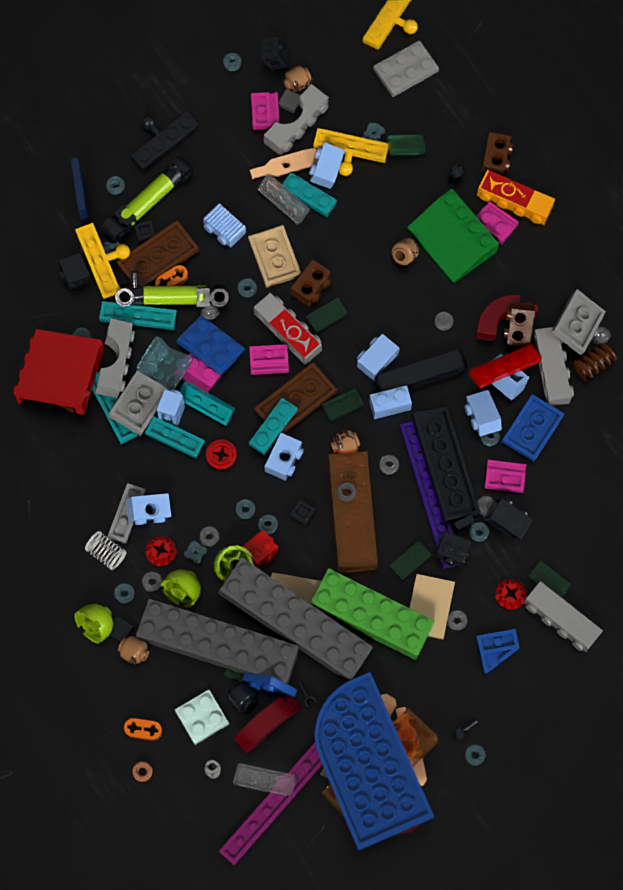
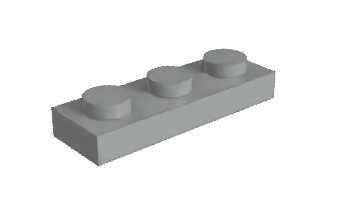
M127 483L107 536L108 539L127 544L134 522H128L126 499L144 496L146 489Z

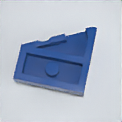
M516 629L476 637L484 674L490 672L519 650Z
M244 673L242 679L249 683V687L255 690L262 688L269 692H277L295 697L297 689L272 676Z

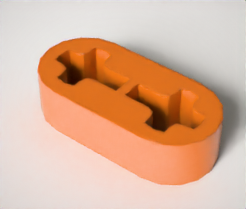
M181 265L171 268L156 279L155 286H161L160 282L162 281L167 283V286L182 285L188 279L187 269ZM176 272L183 273V277H176Z
M132 718L127 720L124 725L125 733L132 738L157 740L162 735V728L155 721ZM136 723V727L142 728V730H135L134 733H131L128 726ZM152 726H155L158 733H154V736H151L150 732L144 731L145 728L151 729Z

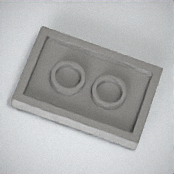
M419 40L376 64L374 71L391 96L394 97L439 72V68Z
M576 289L568 300L551 333L581 355L589 345L606 311Z
M137 370L109 412L108 417L141 436L157 412L164 390H170Z

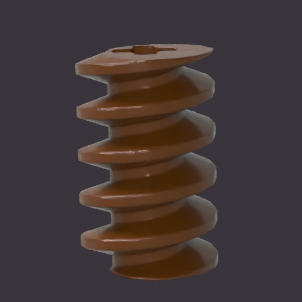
M599 343L597 347H593L591 351L586 352V356L583 355L580 357V360H575L574 368L578 375L584 381H587L586 375L593 378L592 371L599 374L598 367L604 370V363L610 366V358L613 361H617V357L610 346Z

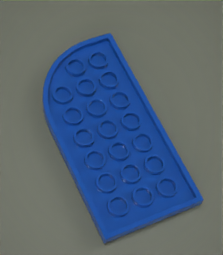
M371 672L340 686L328 697L319 712L315 726V744L319 758L358 850H361L432 819L434 815Z

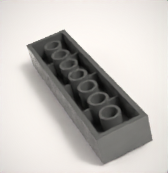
M243 558L239 560L218 591V594L291 644L298 645L301 651L347 682L353 679L373 648Z
M152 599L148 600L136 634L137 638L148 644L242 674L251 673L272 676L287 685L289 684L300 651L298 645Z

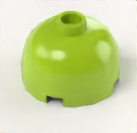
M227 546L218 552L214 560V571L217 577L225 582L241 558L254 565L251 558L252 555L246 548L241 546Z
M182 569L172 571L161 583V586H164V595L176 605H179L180 602L185 604L184 608L192 607L201 593L200 582L192 571Z
M87 604L74 615L78 628L82 626L86 631L83 634L94 643L104 641L112 632V613L107 607L99 604Z

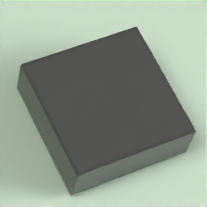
M286 89L278 106L295 114L300 104L301 95Z

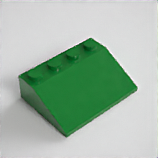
M453 189L438 198L407 227L453 284L494 255L499 245Z

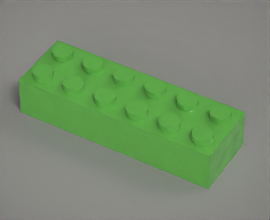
M329 568L311 601L312 606L328 617L417 660L435 622Z

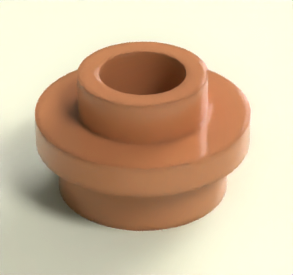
M141 761L134 765L132 773L137 781L145 782L151 778L153 770L149 763ZM142 768L146 769V774L140 775L139 770Z

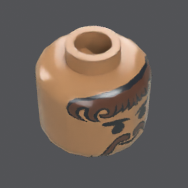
M296 66L285 73L286 79L283 82L288 90L291 89L293 92L298 93L309 87L312 78L306 67Z
M410 238L400 240L392 249L393 259L400 265L410 264L419 255L418 244Z
M349 429L334 434L333 442L330 443L333 452H338L341 457L356 453L360 446L356 432H352Z
M133 635L123 638L118 648L120 657L134 665L139 664L141 661L144 662L149 655L147 643Z

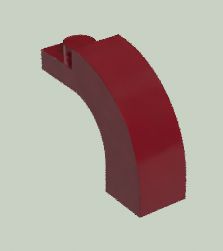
M509 295L496 299L483 311L479 320L476 339L495 341L497 326L501 320L506 318L507 309H511L512 303L533 305L535 307L534 318L537 315L538 305L528 301L520 303V295ZM517 313L515 315L525 317L523 313Z
M292 696L280 697L255 716L234 739L248 753L259 746L274 729L297 714L302 708Z

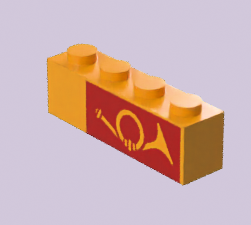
M487 170L477 193V196L484 201H491L502 209L507 208L518 216H525L532 222L545 225L555 202L554 198L490 170Z

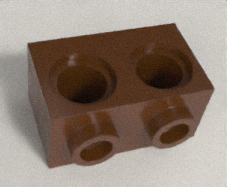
M489 132L482 173L486 174L487 170L504 176V171L509 170L510 160H507V155L512 153L513 143H510L511 136ZM496 145H502L504 148L499 149ZM498 161L500 165H494L492 162Z
M312 259L291 287V295L310 307L313 302L316 303L322 289H326L332 281L331 271ZM321 275L322 278L317 280L314 279L313 276ZM304 289H310L312 292L309 294H305L302 291Z
M512 303L511 309H507L506 320H509V326L504 329V338H507V345L523 347L530 345L535 307L533 305ZM517 313H523L525 317L522 319H517L515 315ZM515 331H521L523 333L519 337H515L513 335Z

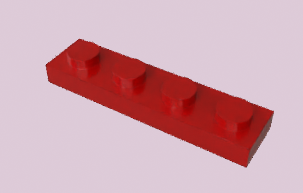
M530 344L471 369L469 375L478 387L482 388L540 363L542 357L533 345Z

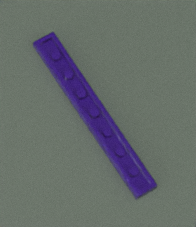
M410 421L400 424V429L438 549L439 545L437 544L439 540L443 539L445 532L453 534L450 521L444 523L442 521L413 422ZM440 559L443 569L453 567L446 565L442 562V559Z

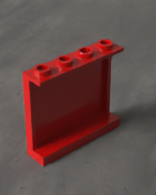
M36 329L34 336L30 339L29 352L25 354L24 368H21L19 372V383L14 387V395L18 403L21 404L22 399L74 407L77 414L84 415L104 353L102 340Z

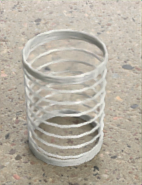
M97 531L89 539L85 546L87 552L90 550L92 552L94 547L101 540L103 541L105 537L103 536L100 539L101 535H104L101 531ZM107 537V539L103 542L106 544L107 540H110L111 543V539H108ZM100 543V545L97 547V549L95 550L96 552H97V550L102 546L101 543ZM104 546L102 547V549H101L100 552L98 553L99 555H100V553L103 551V549L105 548ZM121 547L117 552V556L109 565L110 570H114L126 555V551L121 549ZM106 549L105 552L101 555L102 558H103V556L106 554V552L108 551L107 549ZM122 554V556L120 557L119 561L114 565V563L116 562V560H117V559L119 558V556Z

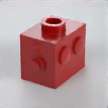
M264 530L242 546L251 553L252 561L257 568L264 563H270L278 552V545L274 543L273 537L269 536Z

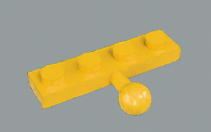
M388 0L363 37V43L379 50L395 24L403 27L404 31L408 34L415 33L418 28L416 21L411 19L406 21L400 18L411 0Z
M318 128L313 147L321 148L324 143L345 150V158L340 164L339 173L343 176H348L353 171L351 164L352 156L385 163L389 143Z
M93 223L75 229L103 299L115 296L119 285L109 261L116 258L126 259L130 255L129 247L121 244L116 247L115 251L105 254Z

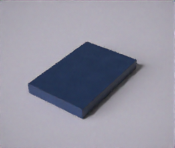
M73 158L71 159L78 211L82 224H89L82 172L79 160Z

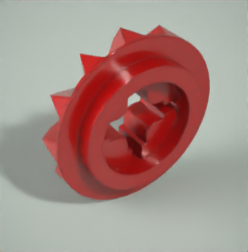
M216 440L208 446L206 458L211 467L218 470L227 469L234 464L237 452L231 442ZM222 448H224V454L227 456L223 457L221 462H219V456L216 454H219Z
M158 535L151 538L147 543L145 553L147 559L152 564L165 566L174 560L177 549L174 541L168 536ZM164 544L166 552L158 556V551L155 548H160Z
M509 578L501 581L496 588V600L505 609H517L526 600L527 592L524 584H521L517 579ZM507 589L510 591L516 590L514 594L515 599L511 596L505 598L508 593Z

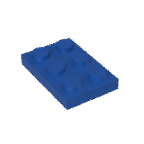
M202 315L177 339V343L220 376L245 350L243 346Z
M532 394L506 433L502 443L535 462L565 414Z

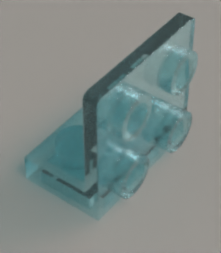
M156 336L136 368L159 384L175 389L192 363L193 358L169 348L162 338Z

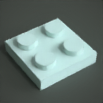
M210 690L175 709L195 745L229 725Z

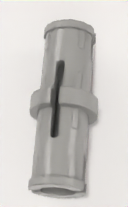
M209 760L205 766V773L210 778H217L220 775L221 767L215 760Z

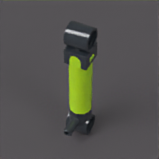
M181 155L177 156L170 162L168 168L126 206L122 205L114 212V216L109 217L103 223L101 229L114 242L119 241L126 232L134 228V224H137V221L180 181L188 179L193 173L194 168Z
M137 271L130 272L131 286L129 284H121L118 286L115 295L116 302L124 307L129 305H197V307H210V301L213 305L221 307L226 305L229 300L228 289L222 284L214 285L211 290L210 284H197V286H138ZM128 292L130 297L124 299L120 296V293ZM217 292L224 293V297L221 299L215 298L214 295Z

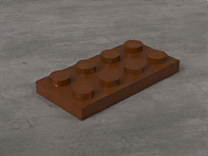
M175 221L131 251L126 259L118 260L117 265L129 280L130 272L137 271L138 286H149L160 275L197 253L199 247L181 224Z
M312 362L256 406L254 411L265 421L281 398L297 407L298 411L282 431L285 434L336 394L337 389Z

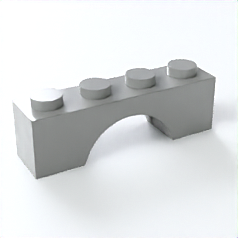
M312 84L300 96V107L303 112L299 119L290 124L275 123L264 134V143L280 156L284 152H288L292 148L293 142L296 139L299 140L304 135V130L308 126L311 127L316 122V117L320 113L323 114L328 108V97Z
M110 319L105 344L113 349L117 361L110 367L101 368L97 380L96 394L118 398L119 392L124 391L125 381H122L123 375H127L129 364L125 363L126 358L129 359L132 348L129 347V342H133L134 339L133 323Z

